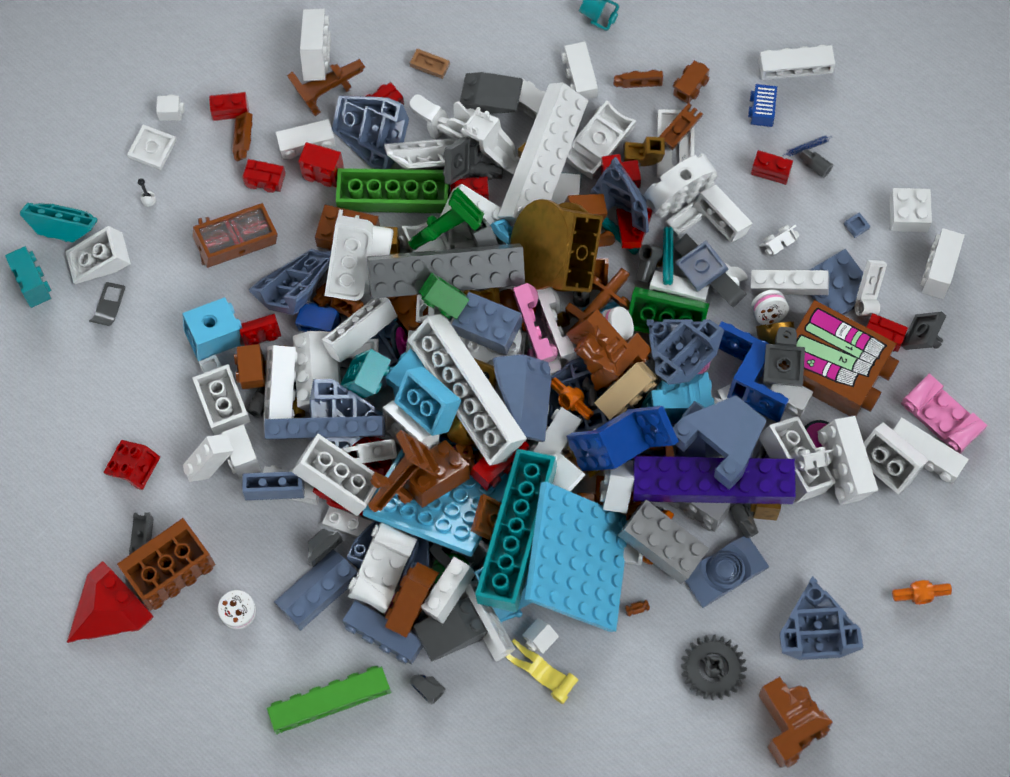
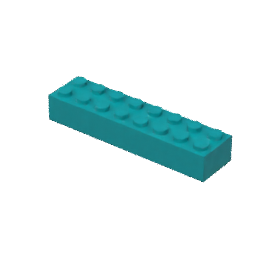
M517 449L476 590L477 604L512 612L518 611L529 571L540 486L542 482L553 484L557 469L556 456Z

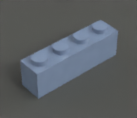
M356 600L342 620L347 631L352 634L359 633L362 635V639L369 644L376 643L379 645V649L386 654L390 652L395 654L396 659L403 664L407 662L413 664L423 648L416 635L410 632L406 638L386 628L385 625L388 620Z

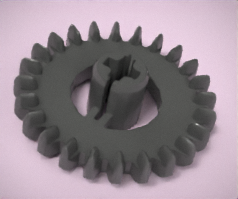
M714 634L712 641H710L708 636L705 635L704 642L697 638L698 645L691 642L692 650L685 649V653L688 656H682V660L686 663L681 664L680 667L686 671L682 672L681 675L688 677L684 683H691L692 685L689 690L697 689V696L703 693V698L706 699L710 695L711 700L714 701L717 695L722 700L723 694L727 697L731 696L730 690L735 693L738 691L735 685H743L739 679L746 678V675L741 673L747 670V667L741 666L746 662V659H739L743 655V651L736 653L738 645L730 647L731 639L724 643V636H722L717 641ZM717 654L723 657L728 664V674L726 675L722 671L724 663L721 658L717 656L709 658L707 655ZM700 661L705 664L704 671L706 675L711 678L717 677L720 681L711 682L703 678L699 671ZM711 664H712V665L717 664V665H718L717 669H716V668L711 669V668H710Z

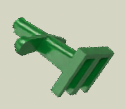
M457 187L452 192L448 203L451 209L438 219L433 215L429 216L426 221L428 226L414 235L408 241V244L413 250H416L422 245L436 240L440 235L464 221L475 231L480 227L484 213Z

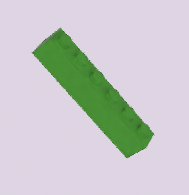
M372 666L365 673H353L347 676L348 679L342 681L338 679L329 682V686L323 688L320 686L314 687L309 690V693L304 695L298 693L292 695L290 700L284 702L279 700L271 703L267 711L276 735L390 694L391 690L383 667Z

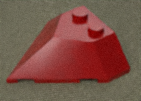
M102 561L87 574L67 643L82 639L88 640L117 635L122 632L139 631L154 616L112 569Z

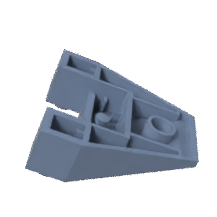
M735 395L682 417L673 427L679 441L675 445L684 452L698 436L725 458L715 469L714 478L730 490L743 476L767 420Z

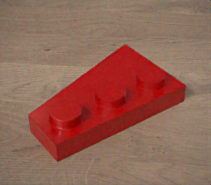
M647 208L648 225L653 214L651 208ZM616 209L622 248H641L646 233L632 226L631 213L624 209Z

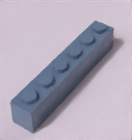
M385 417L265 419V439H313L317 434L324 438L385 437Z

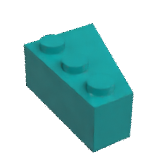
M26 246L5 255L21 288V292L31 308L52 299L49 294L52 290L48 282H43L41 278L45 275L41 267H36L34 263L37 259L33 251L29 252Z

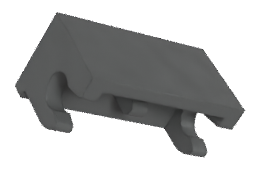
M136 512L133 515L129 555L151 540L154 518L148 512H144V516L138 515Z

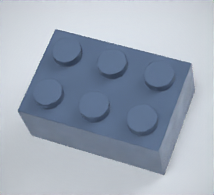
M468 292L467 297L470 300L458 318L454 319L452 327L458 336L507 355L523 323L522 313Z

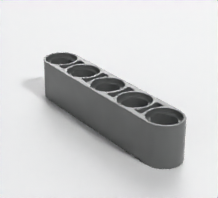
M686 233L673 247L682 256H685L699 245ZM726 273L710 283L733 308L747 295Z

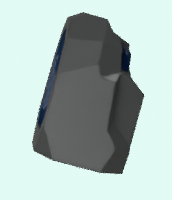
M424 674L414 675L410 680L415 690L431 705L446 691L433 676L427 677Z

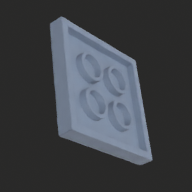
M844 249L810 269L826 270L829 272V295L810 296L813 300L842 315L855 309L857 294L863 277V271L848 251Z

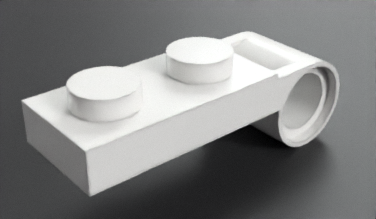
M867 260L855 303V313L857 316H871L872 313L878 315L880 312V303L877 297L887 267V263L884 261Z

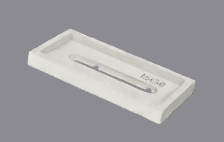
M658 109L657 137L664 132L682 110ZM694 127L679 143V163L694 156ZM666 145L665 155L662 161L657 163V178H660L674 167L672 164V150Z

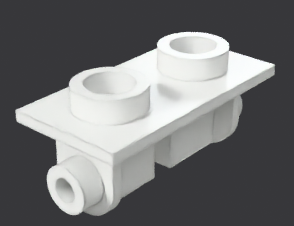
M787 224L778 230L780 233L775 236L773 234L763 239L764 243L759 246L767 248L765 252L768 256L775 255L784 249L780 242L783 241L785 247L798 240L799 233L796 230L793 231L796 225L789 226Z
M825 447L813 448V453H810V449L798 451V455L791 456V458H796V468L804 471L812 469L814 466L815 468L828 466L831 463V457L828 452L834 450H825Z

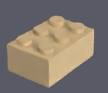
M637 362L594 403L609 420H612L627 411L629 406H635L643 399L641 395L644 392H650L657 385L655 382L659 378L644 362Z

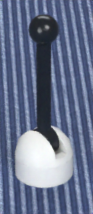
M140 178L138 179V185L143 190L140 197L141 202L144 206L150 207L155 204L156 197L153 192L146 190L145 180Z

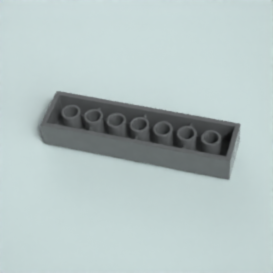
M519 243L367 256L369 292L372 299L419 295L421 287L431 272L460 291L525 284L523 247Z

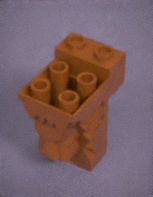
M598 309L576 322L566 333L570 341L576 344L575 353L584 360L587 369L592 373L591 380L596 391L602 387L608 388L614 382L613 380L617 382L624 375V372L637 362L645 363L649 359L648 354L652 351L638 333L625 341Z
M780 676L762 686L759 697L782 734L770 741L768 749L780 768L785 765L789 768L798 762L797 760L800 759L799 755L803 749L811 745L810 743L814 738L820 740L828 735L833 721L823 709L819 710L816 702L811 699L807 687L799 685L788 689Z

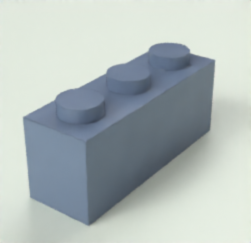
M293 472L243 474L242 492L245 501L304 498V480Z

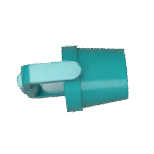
M583 0L578 12L592 20L591 24L607 31L615 23L619 15L617 14L619 4L611 0ZM607 2L616 7L608 19L607 27H604L597 22Z

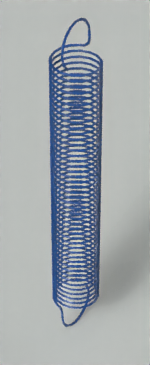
M825 135L812 142L809 141L807 144L804 143L802 146L799 145L797 148L794 147L791 150H787L789 152L787 155L791 157L807 148L811 149L827 143L829 139Z

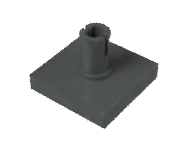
M942 311L916 314L901 346L905 350L932 348V346L935 349L939 348L942 345L940 342H943V339L938 336V333L946 315Z

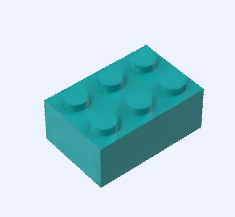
M372 349L353 357L340 385L362 399L377 394L382 386L380 382L383 376L385 377L390 370L388 365L391 360Z

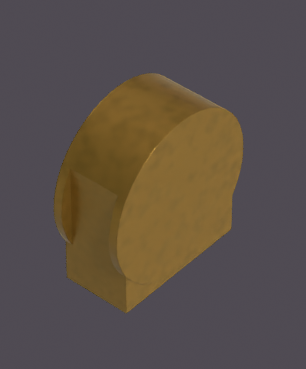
M544 199L529 203L521 211L514 224L510 244L519 243L523 247L525 284L532 285L536 290L552 287L554 290L561 292H591L603 216L588 213L584 207L576 203L564 202L557 204L551 200Z

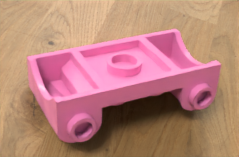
M528 283L514 287V297L518 309L522 313V320L535 357L548 363L554 361L558 356V348L554 344L549 343L548 338L542 339L539 326L534 325L536 317L532 308L538 304L536 288Z
M929 373L903 398L901 404L948 447L961 454L988 425L974 413L970 414L943 390L944 386Z

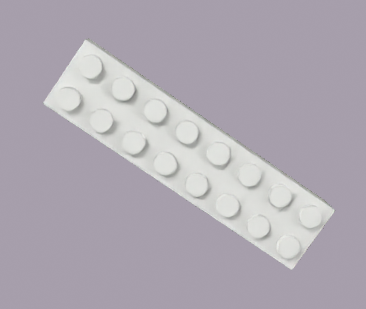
M565 83L548 85L498 217L505 219L512 226H514L521 211L529 203L539 199L551 200L587 106L588 100Z
M443 314L428 316L408 339L409 344L425 368L462 400L456 415L489 466L506 462L527 439L448 319Z

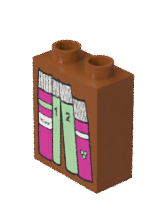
M814 300L796 329V347H805L802 386L813 391V397L850 417H856L861 408L871 412L882 393L874 388L879 376L889 381L899 363V360L891 356L897 343ZM782 361L779 367L786 370V368H789V365L786 364V361Z

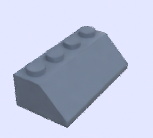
M333 549L276 599L274 603L301 631L348 589L352 578H356L358 572L343 556Z

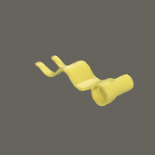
M513 639L512 643L533 663L521 661L510 654L506 658L517 667L527 671L540 684L552 690L550 695L559 703L564 704L568 698L567 695L578 682V679L571 673H568L566 676L554 669L541 656L528 650L517 640Z

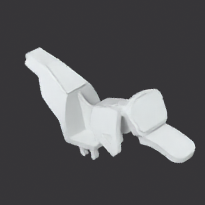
M421 95L413 96L409 102V108L419 117L428 121L427 128L432 139L439 138L443 133L457 139L467 137L471 140L473 138L479 141L480 151L483 155L514 175L520 158L516 155L514 143L501 129L498 118L491 116L488 111L481 112L479 107L471 114L458 101L453 105L454 118L449 119L445 110L440 106L431 103Z

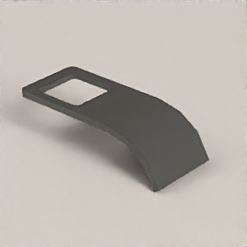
M110 282L105 283L96 313L89 322L107 326L113 324L125 291L124 285ZM108 287L121 289L117 302L104 299Z

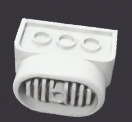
M339 209L324 296L357 301L363 297L364 292L370 293L367 256L390 255L394 231L391 228L374 226L368 220L359 219L360 215H356L355 218L342 216L343 210Z

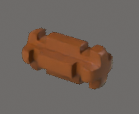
M647 600L625 606L627 616L643 613L644 610H650Z

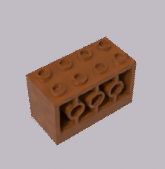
M184 518L117 563L150 611L160 608L168 598L176 597L181 589L185 586L193 585L199 576L210 573L216 565L209 552Z

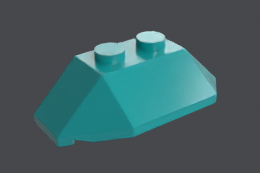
M26 203L20 211V216L38 235L60 239L65 242H75L90 232L98 222V218L87 211L55 204Z

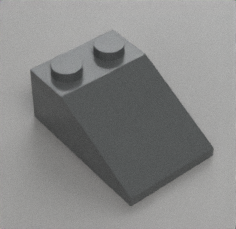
M486 72L466 73L460 103L466 109L476 110L479 107L481 112L488 111L489 114L517 112L523 79Z
M469 597L456 603L443 624L432 617H428L412 627L431 662L481 641L488 632Z

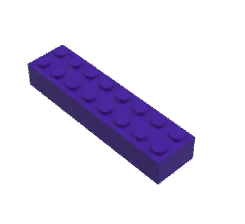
M635 456L633 463V502H644L647 500L649 502L793 504L796 498L795 459L750 458L743 476L729 490L714 478L715 469L725 458Z

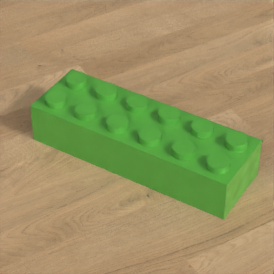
M338 168L336 206L357 212L442 213L449 198L450 184H445L443 170Z

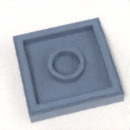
M707 240L676 261L677 266L697 292L729 270Z

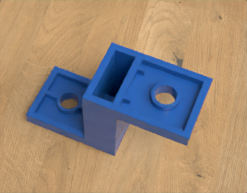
M721 321L719 326L723 328L724 332L719 349L743 361L732 380L727 398L737 395L759 414L775 422H780L789 399L783 394L776 393L765 385L757 383L764 372L765 346L769 343L753 337L748 332L735 328L732 324Z
M663 406L629 409L593 431L573 432L566 436L569 441V447L577 459V465L582 471L616 469L650 447L672 446L679 442Z

